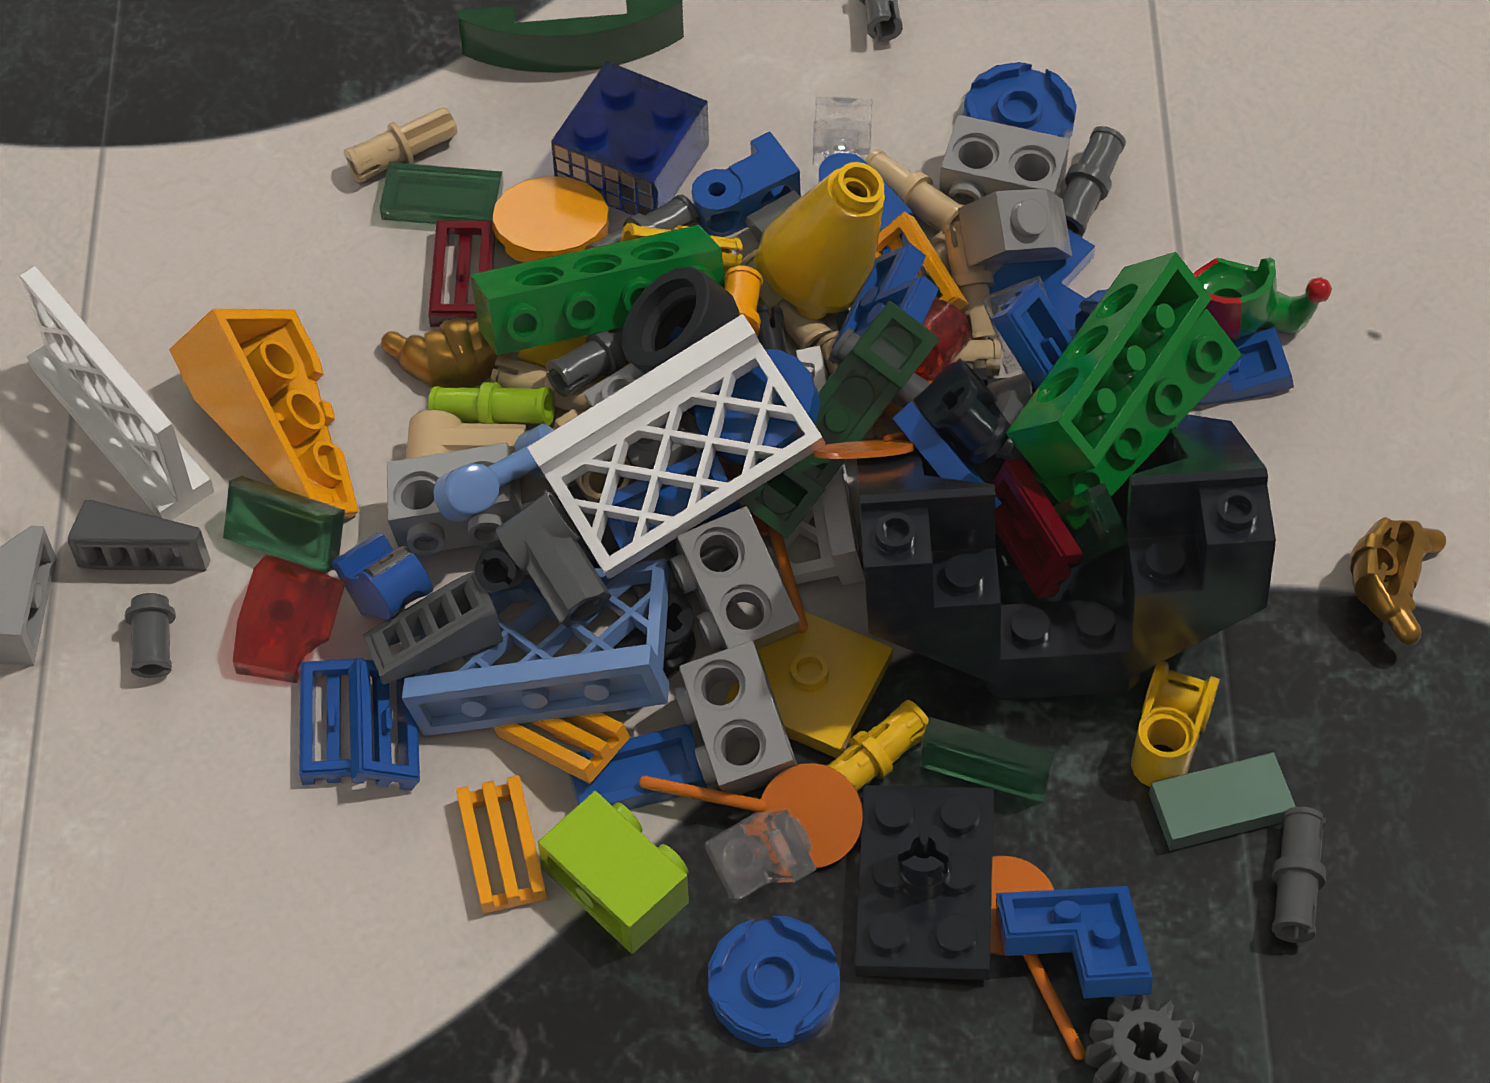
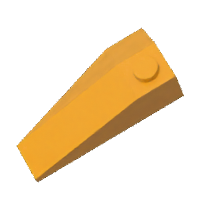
M212 309L169 349L181 373L182 381L189 389L194 400L310 521L352 518L359 510L344 452L337 445L333 444L328 425L335 420L332 404L321 400L317 380L324 375L320 357L295 309Z

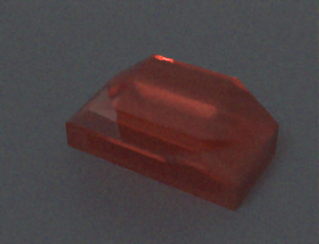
M265 555L253 569L237 621L232 661L236 674L297 683L301 662H304V658L316 647L330 639L346 582L328 575L327 568L324 566Z

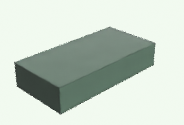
M1274 752L1153 782L1149 791L1152 805L1170 851L1282 823L1284 812L1296 807Z

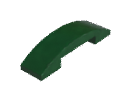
M626 0L627 14L515 22L514 5L458 10L462 51L464 56L479 62L529 72L563 73L588 71L610 67L609 63L617 66L654 54L684 38L682 0Z
M890 300L818 392L820 407L815 426L822 435L826 445L861 441L897 392L904 387L940 339ZM811 454L738 499V502L744 507L747 506L752 513L788 539L847 459L815 458Z

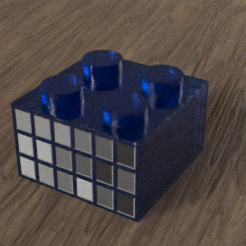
M606 61L551 140L554 176L569 177L588 183L602 194L608 206L629 215H634L635 213L646 215L675 197L708 147V101Z

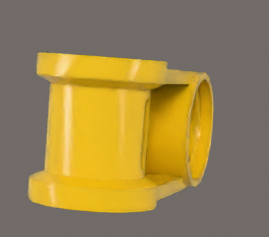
M1165 661L1155 666L1144 701L1142 717L1138 726L1131 758L1133 773L1141 783L1151 787L1153 782L1188 773L1200 733L1205 731L1220 678L1210 676L1206 681L1169 670L1168 662ZM1153 745H1166L1174 751L1163 752L1154 748Z

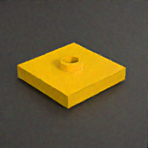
M804 611L808 623V629L805 632L800 633L796 631V633L758 649L767 673L788 738L837 758L845 751L891 663L893 647ZM735 681L724 700V705L732 702L738 695L740 689L738 682Z

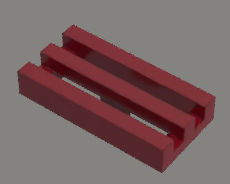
M436 221L428 312L430 327H440L442 320L454 318L473 320L477 318L475 304H467L473 235H481L478 273L493 270L495 252L493 221ZM450 235H460L454 304H444Z
M1023 459L1005 460L991 482L995 486L996 497L1001 501V504L995 508V531L1037 599L1055 597L1060 590L1056 581L1066 580L1072 570L1068 564L1078 563L1083 556V552Z

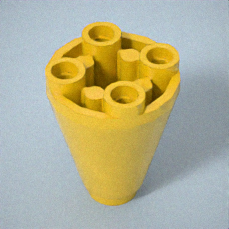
M861 162L848 163L834 170L779 214L765 229L761 237L759 249L755 254V267L766 278L772 289L795 306L798 313L803 317L819 320L825 317L827 313H838L852 307L861 286L873 269L885 200L884 182L881 175L867 164Z

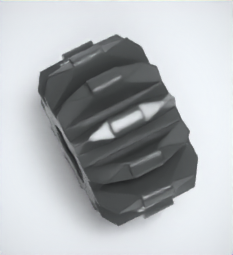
M1145 995L1135 997L1132 1011L1115 1000L1108 1007V1020L1097 1019L1091 1025L1089 1036L1095 1043L1087 1046L1085 1062L1089 1066L1099 1068L1094 1075L1093 1083H1197L1199 1071H1197L1194 1064L1201 1061L1203 1046L1201 1042L1189 1039L1195 1028L1192 1017L1173 1021L1171 1016L1174 1005L1171 999L1164 1001L1158 1011L1149 1009V1002ZM1142 1047L1152 1051L1149 1060L1146 1061L1136 1057L1139 1048Z

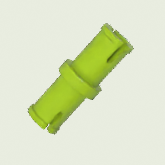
M484 382L480 388H444L434 386L429 394L428 410H439L454 414L462 423L547 424L549 426L554 418L555 399L550 387L503 388L499 382Z

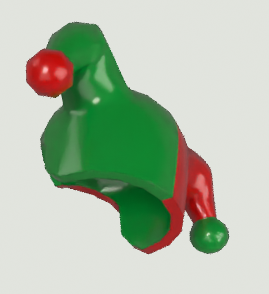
M1271 257L1261 259L1258 267L1216 258L1193 273L1211 296V300L1205 309L1211 313L1230 340H1238L1249 336L1258 329L1267 330L1276 327L1277 332L1299 333L1309 323L1318 304L1327 301L1332 292L1329 281L1323 277L1312 278L1307 284L1306 293L1303 295L1290 297L1278 292L1275 260Z

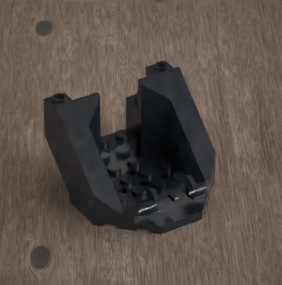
M985 360L965 361L986 386L990 383L1006 379H988ZM953 362V363L949 364L948 366H946V367L935 377V379L938 378L944 371H946V370H947L952 364H954L955 362ZM1187 414L1175 428H1171V433L1129 476L1082 529L1067 527L1083 552V556L1078 563L1068 564L1072 570L1071 574L1059 585L1060 590L1056 596L1037 599L997 533L995 534L994 484L987 481L979 483L941 478L932 466H928V461L915 445L914 451L905 454L857 459L868 633L987 681V691L1000 700L1129 692L1140 681L1141 672L1267 608L1276 545L1267 487L1268 472L1266 466L1232 421ZM1103 519H1115L1120 521L1121 525L1115 530H1106L1100 527L1098 522Z

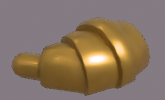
M466 318L448 320L440 325V329L424 333V337L421 335H410L406 338L398 332L389 331L381 338L380 344L382 349L400 361V367L404 372L432 388L434 386L444 388L480 386V382L491 378L493 369H499V367L495 366L498 355L495 354L480 332L477 318L469 322L466 321ZM512 352L502 355H506L509 358Z
M1384 517L1375 522L1352 549L1349 567L1353 576L1354 591L1359 601L1368 606L1373 614L1383 623H1389L1395 635L1402 643L1412 645L1419 641L1422 633L1421 627L1412 613L1416 604L1412 597L1421 573V561L1427 553L1441 552L1446 546V536L1438 529L1423 528L1418 521L1391 520Z

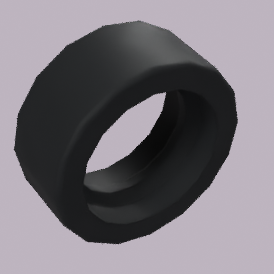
M677 267L660 275L643 290L631 307L622 332L621 346L625 358L646 374L739 316V309L733 295L705 273L695 267ZM694 309L691 319L682 333L666 346L670 334L680 320Z

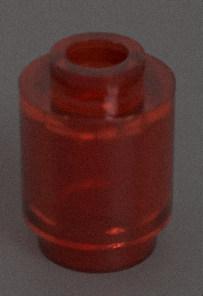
M939 299L933 300L922 325L940 339L914 372L926 381L934 380L937 375H940L964 350L971 339V329L965 315L953 304Z

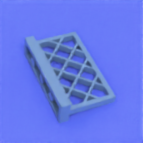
M666 559L637 562L611 579L607 578L602 568H594L612 595L605 603L602 611L608 607L621 616L599 637L585 627L602 611L586 622H579L566 627L559 622L533 578H526L519 585L508 590H487L497 614L504 642L484 648L477 654L473 652L462 656L461 658L467 663L458 671L435 674V670L440 666L437 665L415 673V677L404 679L402 700L423 736L668 704L669 681L663 671L670 568ZM651 583V590L631 608L618 599L632 585ZM527 600L533 604L510 625L498 617L513 602ZM548 615L560 626L541 643L535 645L525 635ZM634 628H638L647 635L646 645L613 649ZM425 633L420 635V640L426 637ZM574 636L588 645L580 654L552 657ZM513 645L518 646L527 653L519 662L491 666Z

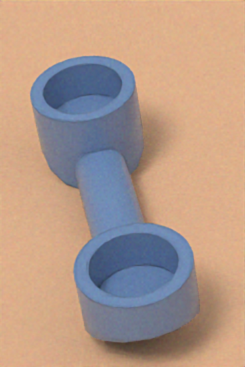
M540 424L522 433L517 438L514 453L487 467L483 464L470 463L441 476L436 481L433 491L436 506L441 514L453 522L466 521L490 508L499 495V489L526 474L537 479L546 477L527 447L554 430L547 424Z

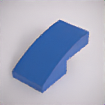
M1276 327L1253 333L1238 340H1231L1242 356L1197 404L1230 402L1294 388L1292 374Z

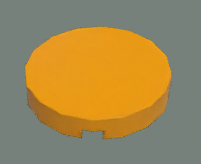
M543 176L525 180L506 190L495 203L492 218L493 232L497 243L499 240L505 246V253L514 260L523 263L585 250L586 246L590 243H595L606 237L609 226L608 206L600 192L588 183L569 177Z

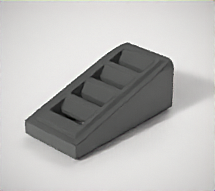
M84 500L68 535V544L77 566L86 569L206 571L211 561L199 527L94 500Z
M475 571L453 580L363 634L383 685L504 642L494 605L487 590L477 581ZM425 633V638L415 642L414 637ZM401 642L404 650L393 656L389 646Z

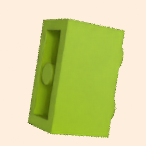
M594 791L537 841L541 867L550 878L633 954L689 903L688 869L673 849L665 844H661L657 848L641 833L643 830L640 822L626 806L619 802L612 806L597 791Z

